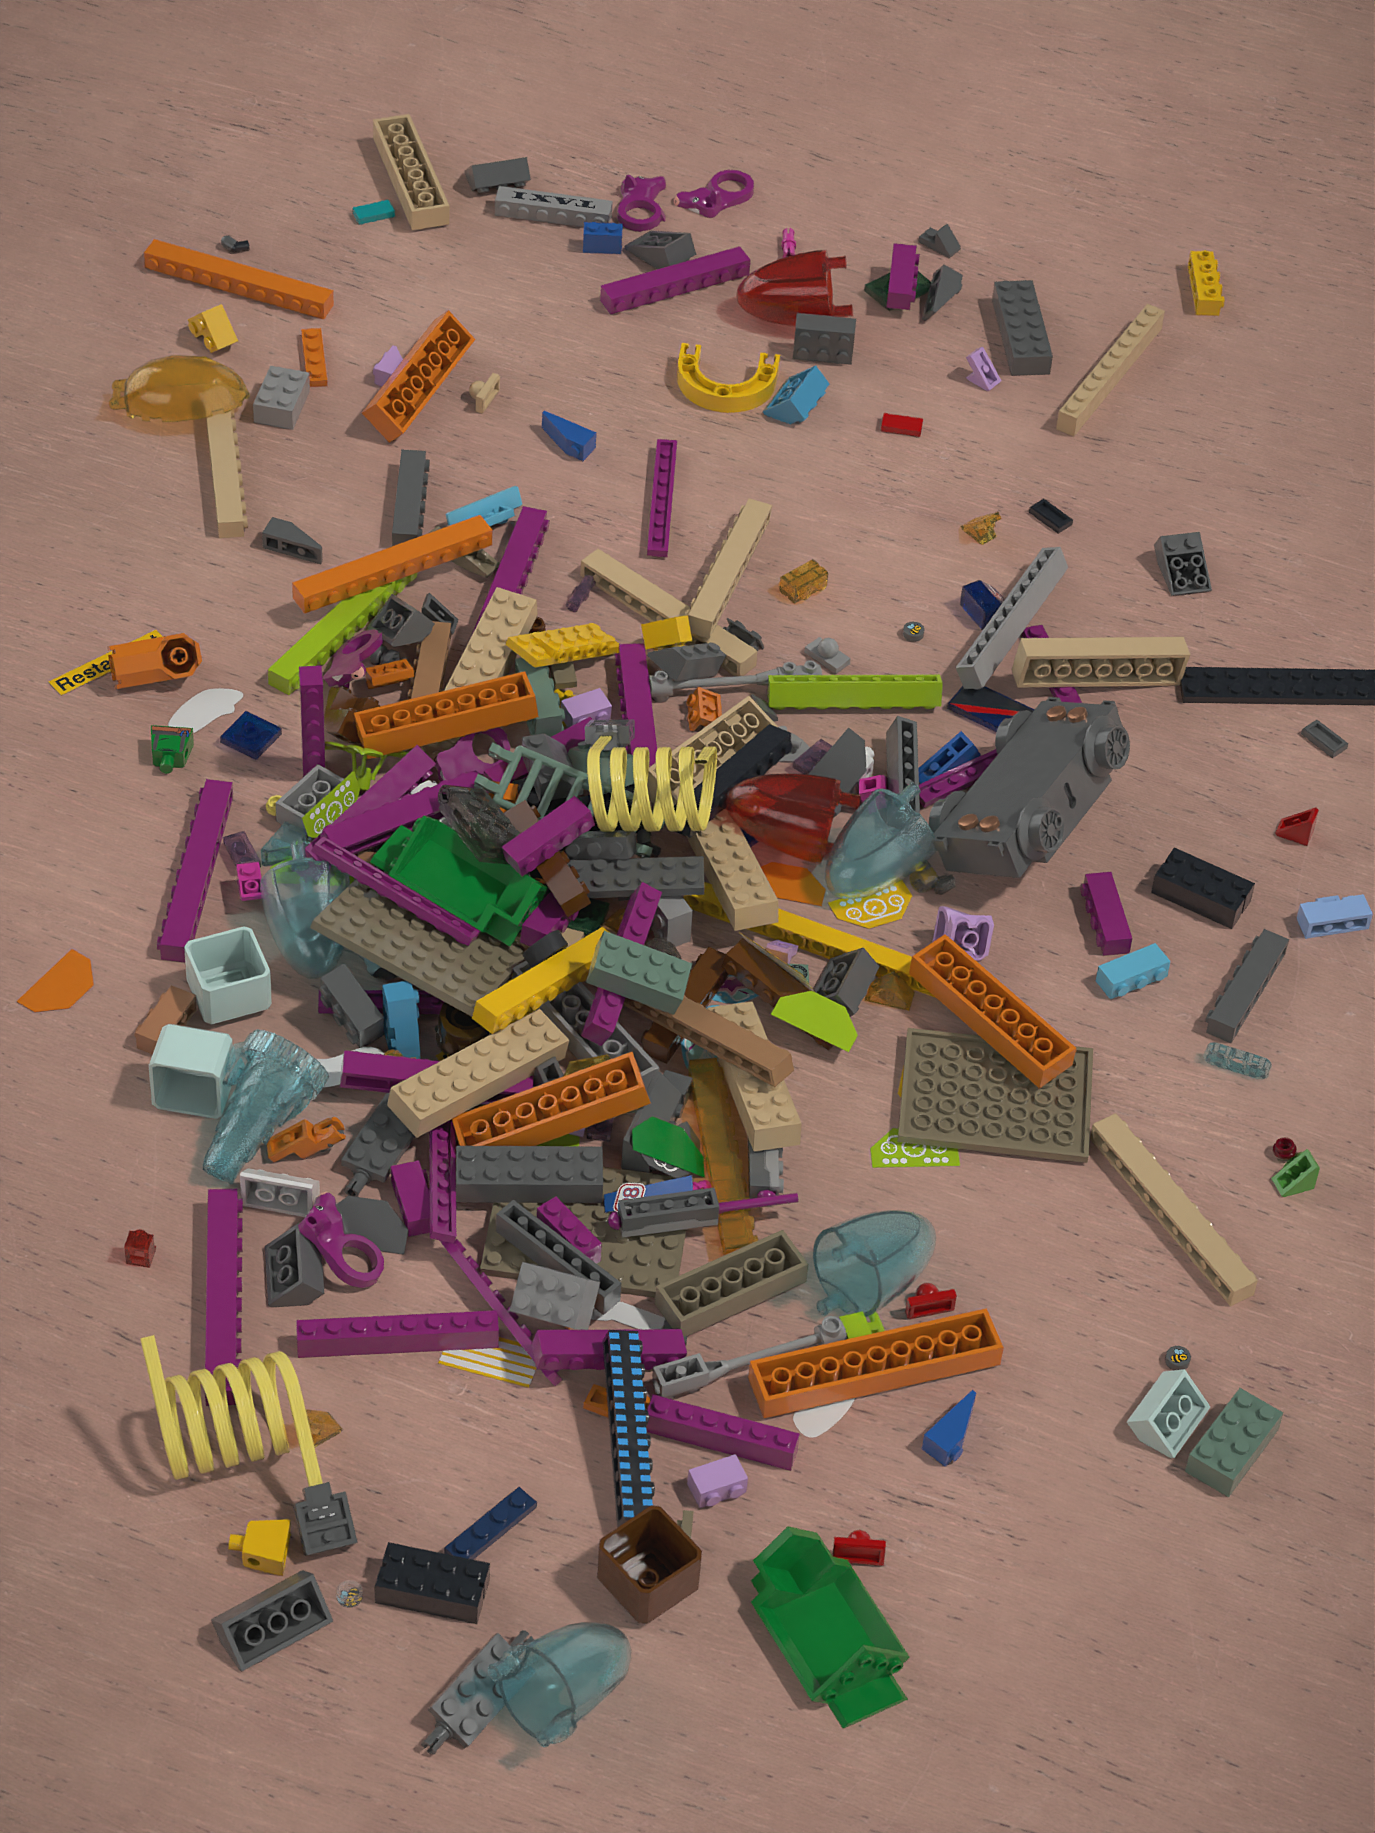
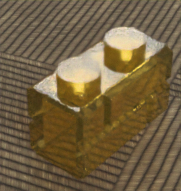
M812 559L781 576L779 590L783 595L788 596V599L794 604L800 600H806L811 594L823 591L826 588L828 571Z

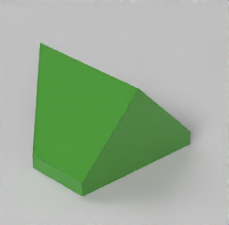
M1306 1149L1290 1158L1283 1168L1271 1179L1281 1196L1287 1197L1314 1189L1320 1167L1310 1150Z

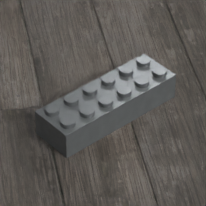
M1033 280L995 281L992 302L1011 376L1050 375L1053 355Z
M457 1146L456 1202L510 1203L512 1200H515L517 1203H546L552 1198L557 1197L562 1203H602V1147Z

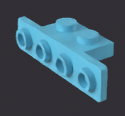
M517 486L510 487L446 513L448 526L481 515L489 526L506 523L509 518L515 516L513 509L522 505L519 488Z

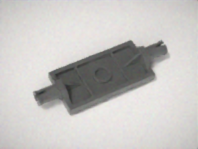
M386 1093L341 1159V1165L349 1168L354 1175L344 1189L348 1196L355 1192L353 1196L358 1197L364 1186L373 1180L385 1183L391 1174V1166L397 1165L415 1138L414 1134L387 1106L389 1093Z
M521 1630L510 1645L499 1633L493 1635L428 1708L429 1712L436 1719L435 1729L421 1743L424 1749L430 1746L427 1749L428 1753L435 1755L442 1744L451 1738L458 1740L464 1748L468 1747L533 1674L534 1670L521 1657L524 1651L534 1642L532 1636L525 1639L529 1635L527 1631Z

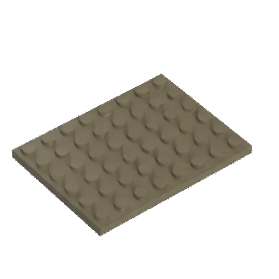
M357 880L353 881L312 921L310 926L311 929L470 1016H473L477 1000L504 985L512 976V968L525 962L523 957L525 951L519 946L511 945L509 947L486 932L480 931L478 937L469 946L461 944L451 935L437 930L431 923L419 919L411 911L399 907L396 902L388 897L379 895L376 890L368 885L359 883Z
M908 1028L898 1142L1088 1163L1093 1048L1075 1046L1076 1052L1073 1065L1039 1089L978 1035Z
M603 1167L602 1203H563L602 1243L601 1261L597 1264L622 1283L621 1293L655 1298L656 1286L678 1277L686 1229L622 1237L620 1228L619 1230H614L608 1224L609 1215L615 1211L605 1213L604 1194L617 1192L618 1188L624 1183L649 1185L676 1179L672 1176ZM494 1202L480 1274L484 1272L488 1276L518 1279L522 1262L538 1264L496 1232V1214L509 1203ZM544 1203L518 1204L536 1217L537 1207Z

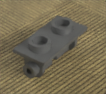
M727 618L729 626L723 627L724 630L752 646L757 652L759 650L758 646L764 649L761 641L762 637L753 630L750 632L738 620L734 622Z

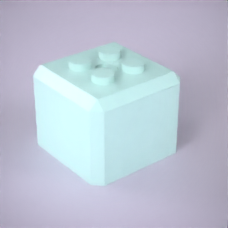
M244 926L187 942L184 947L186 979L192 994L196 995V1003L204 1022L215 1024L267 1010L272 1004L270 969L252 929Z
M174 1024L162 1027L149 1063L152 1105L157 1109L213 1119L221 1117L235 1078L233 1041L229 1034Z

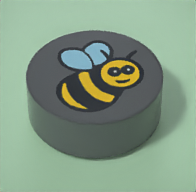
M908 622L904 625L903 636L912 642L920 641L924 637L925 628L919 622Z
M1182 1346L1169 1348L1165 1357L1167 1366L1172 1370L1187 1369L1191 1361L1190 1352Z

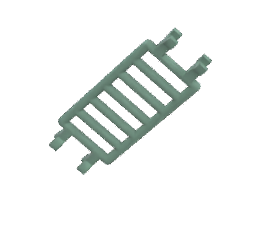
M492 743L488 756L503 760L508 763V766L499 784L478 774L474 782V788L494 794L492 803L508 811L522 801L527 800L542 765L550 767L555 771L537 809L541 815L538 820L544 818L563 773L575 778L566 801L573 796L578 797L583 783L588 784V774L523 746H517L514 752H510ZM524 756L533 760L534 763L514 804L502 798L521 757ZM601 780L602 794H604V791L612 793V785ZM625 790L626 800L633 802L634 793ZM590 801L587 808L591 811L593 817L594 812ZM636 843V855L640 858H650L653 848Z

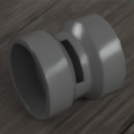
M381 644L371 654L370 662L375 665L399 661L400 653L393 649L388 650L385 645Z

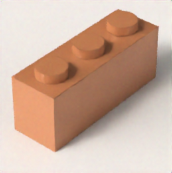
M172 985L166 993H162L158 1004L154 1009H150L146 1020L136 1028L137 1048L153 1055L162 1027L168 1024L186 1026L197 1011L196 995Z

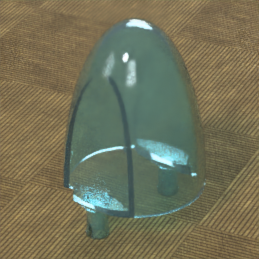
M910 782L899 794L887 789L874 790L846 822L831 848L825 867L826 885L834 896L843 899H858L881 892L909 876L936 853L932 841L935 839L931 828L920 813L915 812L909 804L921 792L914 782Z
M293 841L290 844L292 860L273 867L265 873L260 881L262 904L270 932L287 963L300 975L309 979H319L335 968L345 947L311 929L310 926L312 921L350 885L349 874L339 871L336 866L328 861H315L313 858H306L305 843L298 841L297 849L296 842Z
M882 1210L847 1219L820 1232L814 1243L813 1261L817 1277L828 1297L817 1302L816 1306L819 1313L823 1311L822 1315H827L829 1312L840 1308L846 1313L850 1311L856 1313L863 1311L865 1317H868L894 1301L917 1280L930 1262L936 1247V1232L933 1224L926 1217L913 1211Z
M581 1622L556 1629L530 1643L514 1645L503 1654L501 1660L491 1664L487 1668V1672L493 1681H498L503 1701L518 1725L529 1735L537 1739L541 1746L548 1747L550 1744L560 1743L568 1739L577 1728L576 1723L592 1711L625 1679L631 1663L632 1649L629 1639L620 1629L605 1623Z

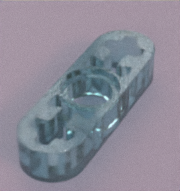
M1215 1042L1207 1045L1203 1055L1205 1061L1211 1065L1256 1079H1266L1272 1067L1271 1062L1265 1057ZM1233 1059H1239L1243 1063H1237L1233 1061Z

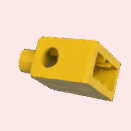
M291 1520L249 1521L245 1535L230 1534L228 1549L242 1551V1562L245 1567L283 1576L291 1538Z

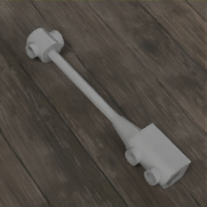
M809 660L800 666H796L793 662H786L783 664V667H777L776 669L756 675L672 681V678L665 671L660 670L655 675L649 676L652 699L655 702L662 703L667 701L669 696L673 695V689L743 684L768 686V675H822V669L820 664Z
M829 1316L823 1319L821 1325L814 1327V1335L728 1361L704 1362L699 1353L653 1367L652 1381L657 1396L673 1399L675 1395L684 1392L694 1393L698 1388L708 1385V1383L728 1373L730 1370L749 1365L752 1360L792 1352L815 1344L819 1346L846 1340V1330L840 1319Z

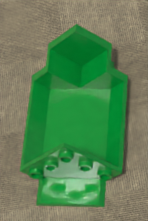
M424 815L422 819L418 818L412 828L414 832L400 825L371 859L370 863L389 873V876L478 930L490 934L509 947L515 941L518 933H521L522 924L538 907L549 889L530 877L529 874L521 876L507 861L439 820Z
M787 1526L753 1560L760 1572L751 1580L758 1592V1595L751 1601V1604L813 1702L828 1704L843 1729L908 1700L892 1674L899 1672L910 1656L848 1560L833 1557L817 1532Z

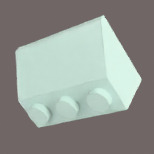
M1185 1369L1163 1371L1130 1416L1127 1423L1139 1441L1169 1458H1175L1210 1409V1405Z

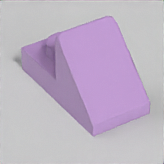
M983 347L977 348L966 357L973 370L966 377L967 380L986 391L991 390L1001 382Z
M780 940L767 943L766 947L767 951L786 964H790L791 957L796 955L798 945Z

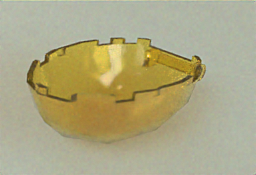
M170 355L146 362L136 368L127 379L113 381L112 398L109 400V407L113 410L126 409L127 417L131 419L137 416L141 417L142 421L150 422V418L162 419V422H180L213 416L212 412L223 410L224 413L242 406V401L249 399L250 393L242 378L233 368L208 357Z

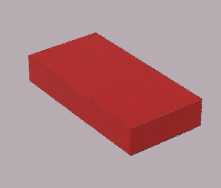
M884 413L881 431L921 437L923 418Z

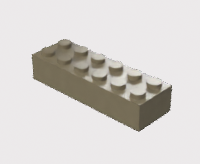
M781 1230L656 1286L655 1305L672 1329H682L683 1337L807 1282L809 1264L784 1230Z

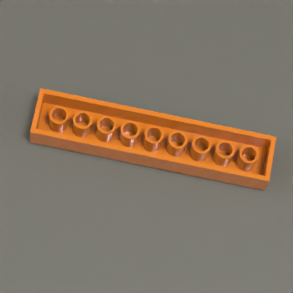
M985 1308L750 1361L748 1379L764 1419L998 1366L1001 1364L1004 1347L989 1312Z

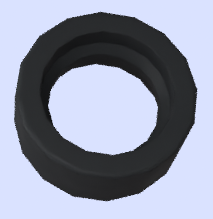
M555 930L530 946L523 953V957L530 967L533 968L564 950L568 943L559 930Z

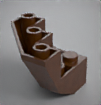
M345 686L331 687L324 714V725L327 732L347 743H361L354 713L380 707L379 701L370 696H367V698H357Z

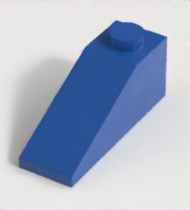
M545 410L542 412V429L565 454L584 461L596 448L597 432Z
M960 731L918 768L919 783L926 782L981 756L971 740Z
M974 1390L969 1392L924 1434L922 1450L944 1467L952 1460L956 1461L963 1453L962 1447L976 1398Z

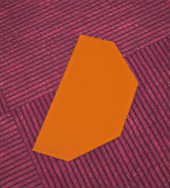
M770 862L761 866L777 898L822 906L826 889L807 868Z
M71 949L16 1002L34 1012L71 1008L94 985L90 959Z

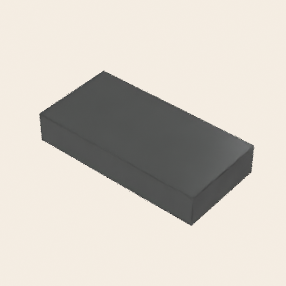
M1315 720L1302 729L1301 734L1332 758L1348 748L1349 743L1319 720Z

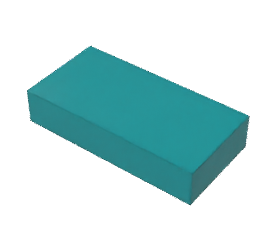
M389 199L352 207V213L359 225L395 217V209Z

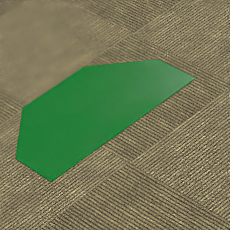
M651 1116L632 1129L633 1150L705 1178L704 1157L683 1128Z

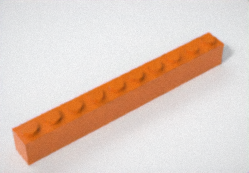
M154 239L144 252V264L147 269L320 319H325L334 306V294L331 289Z
M481 515L469 518L292 582L293 599L304 614L492 546V529Z

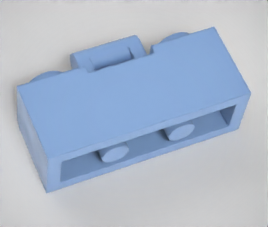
M1364 894L1342 897V900H1340L1338 895L1316 898L1315 902L1300 904L1297 921L1305 939L1369 929L1373 913Z

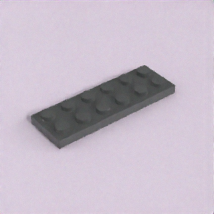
M704 856L570 860L567 864L569 868L574 866L580 875V878L577 879L578 882L584 881L590 891L587 894L588 898L630 897L642 882L661 891V896L704 895Z

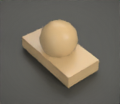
M492 373L486 383L475 381L470 385L469 393L476 400V412L484 413L500 391L499 374Z

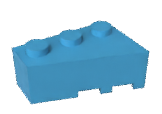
M408 981L383 985L384 1035L390 1056L421 1059L417 1020L419 1018V1010L416 1004L419 1003V995L417 989H413L412 984Z

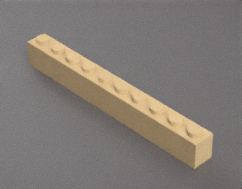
M1149 304L1144 307L1059 410L1056 430L1073 437L1077 434L1161 331L1164 310Z
M227 384L204 385V407L219 538L244 537V528H248L247 515L243 516V514H246L245 501L241 502V500H244V488L239 487L243 486L242 473L238 474V472H241V462L236 460L240 458L239 446H235L238 445L237 432L233 433V431H236V420L231 419L235 418L234 405L230 406V404H233V394L228 392Z
M749 498L746 505L741 506L739 517H735L733 528H730L728 531L727 540H723L721 551H718L716 554L715 563H711L709 575H705L702 586L698 588L696 598H693L690 610H687L685 616L688 615L692 634L710 639L770 522L772 505Z
M600 549L595 550L581 561V577L650 622L685 616L686 611L690 610L688 605L682 603ZM716 625L710 639L691 633L692 641L684 643L688 646L710 642L717 644L720 650L726 654L721 667L734 676H744L756 667L757 650L719 625Z
M1116 1113L1094 1123L1090 1140L1231 1307L1253 1296L1258 1281L1255 1274L1248 1270L1240 1256L1232 1251L1226 1240L1215 1231L1211 1222L1205 1219L1199 1212L1196 1204L1187 1198L1183 1189L1177 1186L1171 1179L1168 1171L1159 1165L1152 1153L1148 1152L1140 1138L1131 1132L1127 1123L1121 1120Z

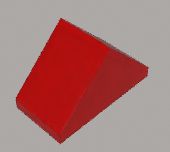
M1315 807L1282 818L1275 834L1278 837L1308 846L1314 832L1319 810Z

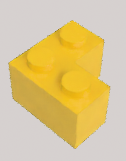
M222 304L187 319L191 333L195 335V338L203 335L204 344L211 353L238 341Z
M688 615L641 624L645 650L654 649V651L680 647L685 646L684 643L692 641Z

